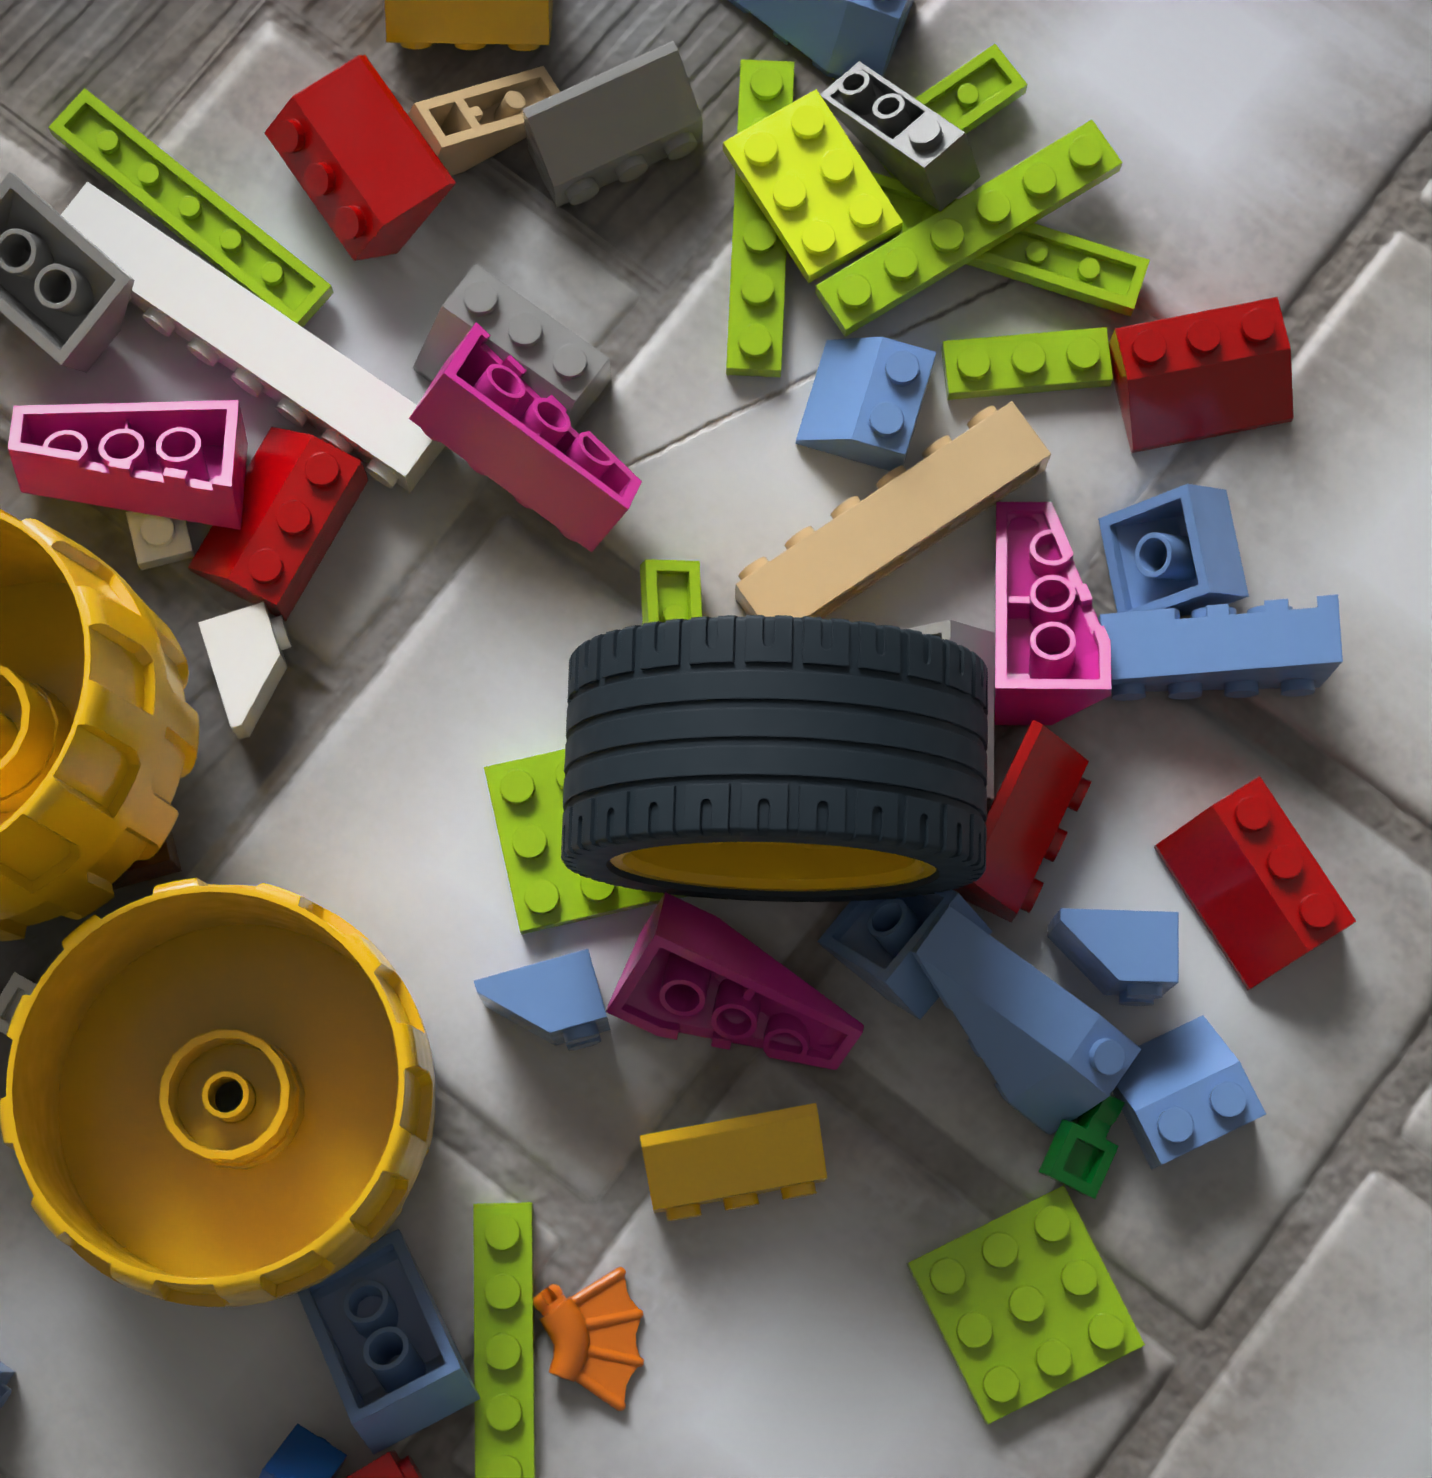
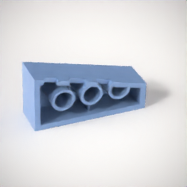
M1338 594L1317 596L1318 606L1315 608L1293 609V607L1289 606L1288 599L1264 600V605L1250 608L1247 610V613L1237 614L1236 609L1230 607L1229 603L1206 605V607L1197 608L1191 611V618L1180 619V611L1175 608L1100 614L1098 617L1100 625L1105 627L1111 641L1112 699L1117 701H1133L1145 698L1146 692L1168 691V697L1171 699H1193L1201 697L1202 690H1224L1225 697L1246 698L1258 695L1259 689L1281 688V695L1288 697L1314 694L1315 688L1321 687L1343 662Z

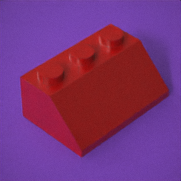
M366 55L356 56L293 95L264 132L353 261L397 254L456 184Z
M1278 297L1114 329L1109 342L1112 374L1131 453L1292 422L1294 414L1291 347Z
M271 427L246 468L241 530L213 525L190 562L188 569L253 605L264 602L270 614L276 617L282 615L283 620L286 622L369 481L362 461L314 435Z
M1032 720L987 813V820L985 822L987 828L986 870L984 874L972 884L952 889L958 892L965 901L1011 923L1018 914L1019 909L1027 913L1031 912L1044 882L1034 877L1043 858L1054 862L1068 833L1058 826L1067 808L1078 811L1092 782L1082 777L1089 761L1045 725Z
M1260 776L1216 802L1154 846L1247 990L1255 987L1357 922Z

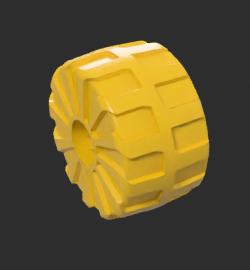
M0 509V941L25 939L27 926L45 922L61 915L78 920L96 911L114 898L112 883L135 861L148 860L159 851L179 815L178 810L171 805L179 780L191 772L197 759L199 715L185 700L184 689L188 683L189 670L180 644L170 628L143 602L129 584L114 569L82 545L36 519L30 518L21 521Z
M190 878L156 885L152 895L129 903L103 918L94 914L62 940L64 950L48 967L32 994L21 996L6 1034V1036L13 1040L7 1067L6 1096L0 1099V1127L3 1142L16 1153L25 1179L34 1196L31 1201V1207L57 1239L71 1247L80 1257L104 1275L142 1294L192 1306L239 1307L277 1300L325 1281L326 1278L352 1262L387 1232L402 1212V1206L417 1179L424 1158L430 1150L436 1113L435 1074L428 1035L414 999L390 962L368 938L331 911L286 889L266 883H261L257 887L248 885L207 884L198 878ZM230 1081L238 1082L243 1090V1099L240 1105L233 1111L220 1112L215 1104V1094L218 1088Z

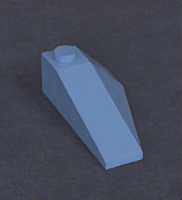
M728 0L742 12L753 14L773 30V35L786 45L791 43L812 60L814 67L826 76L834 79H839L859 61L884 77L914 0Z
M944 904L911 951L945 1007L952 1010L969 1037L967 1042L975 1055L982 1058L997 1083L994 1085L1004 1101L1046 1134L1052 1135L1055 1133L1062 1119L1073 1121L1108 1098L1141 1051L1138 1045L1100 1014L949 905Z

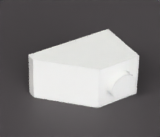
M264 602L198 622L230 727L239 740L250 737L287 669L282 650L292 647L282 615L272 618Z

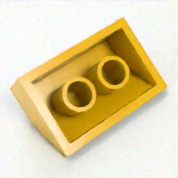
M385 0L386 42L400 43L402 47L407 49H425L432 46L433 43H450L462 50H478L484 48L486 44H508L510 49L516 51L535 50L540 45L550 44L553 0Z
M816 1103L640 1135L654 1213L666 1212L667 1221L701 1216L700 1205L723 1201L725 1211L759 1205L758 1194L781 1190L782 1200L817 1194L815 1183L825 1182L827 1179Z

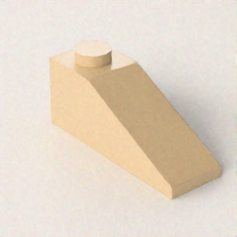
M541 66L416 102L413 104L408 116L447 171L453 176L465 172L525 139L526 131L523 109L559 93L560 90L545 67Z

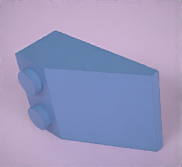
M399 1229L372 1243L357 1258L332 1276L326 1278L325 1281L297 1292L351 1424L373 1455L480 1399L462 1356Z

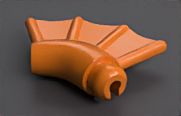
M623 1267L614 1269L568 1298L564 1296L562 1289L557 1284L549 1285L533 1298V1306L542 1314L539 1320L553 1343V1359L548 1373L571 1382H577L617 1411H623L626 1408V1385L635 1370L644 1365V1359L640 1357L636 1346V1333L644 1313L629 1297L625 1281L626 1270Z

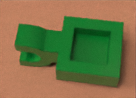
M1110 1095L1077 1117L1079 1119L1077 1124L1062 1119L1038 1172L1085 1196L1096 1199L1119 1147L1107 1140L1106 1137L1111 1126L1121 1113L1125 1102Z

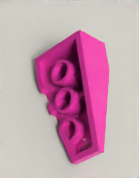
M996 502L995 725H1030L1032 720L1043 725H1053L1111 696V641L1105 627L1100 625L1092 606L1093 598L1087 584H1083L1073 561L1072 548L1052 502Z
M666 892L641 930L606 1010L607 1013L659 1037L677 1040L678 1033L710 1038L712 1039V1047L730 1050L731 1043L762 1048L769 1058L832 1070L838 1069L862 1035L864 1025L720 918Z

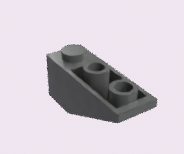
M862 62L856 63L820 94L831 112L904 187L941 212L980 178L964 131Z

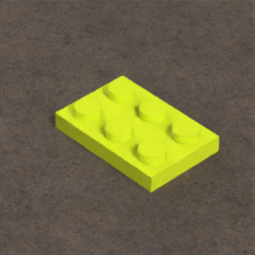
M817 89L723 142V152L808 284L902 230L903 221Z

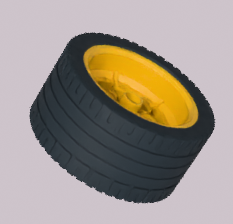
M727 615L718 616L717 618L705 616L691 617L690 620L681 618L666 620V622L656 621L644 623L643 626L633 625L624 627L622 630H612L583 642L570 656L561 859L572 872L598 882L663 894L666 892L671 895L767 902H846L914 897L958 889L976 882L986 870L987 838L985 822L987 820L988 668L984 661L968 648L957 645V643L948 639H941V637L922 634L920 631L911 629L900 630V627L876 625L871 622H849L846 619H821V617L809 616L799 618L787 615H775V617H765L764 615H746V617Z

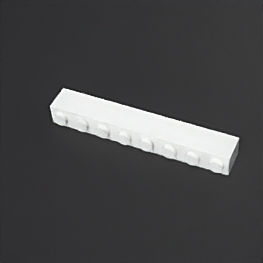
M86 182L61 214L135 280L129 301L145 311L142 317L149 325L167 337L174 331L189 341L186 346L187 349L199 360L211 367L218 361L233 371L232 380L243 390L255 397H258L263 392L277 401L278 404L275 408L287 420L298 427H303L306 422L323 433L320 437L321 440L348 454L353 453L368 464L365 470L382 485L392 489L397 483L411 493L445 447L441 442L430 439L422 431L421 427L409 419L417 406L415 403L89 182Z

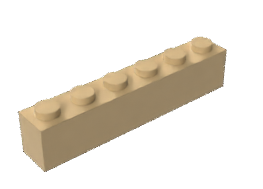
M1013 401L999 410L994 405L989 406L976 414L967 423L969 430L954 440L949 435H946L932 443L923 451L922 457L924 459L910 469L906 470L901 465L888 472L877 482L878 490L862 501L858 496L847 499L832 511L830 516L833 520L816 531L812 526L800 530L785 543L784 546L787 550L771 561H768L766 557H761L745 567L738 575L741 581L735 585V599L747 615H764L765 617L787 615L799 618L809 616L821 617L823 619L1045 471L1051 456L1050 451Z

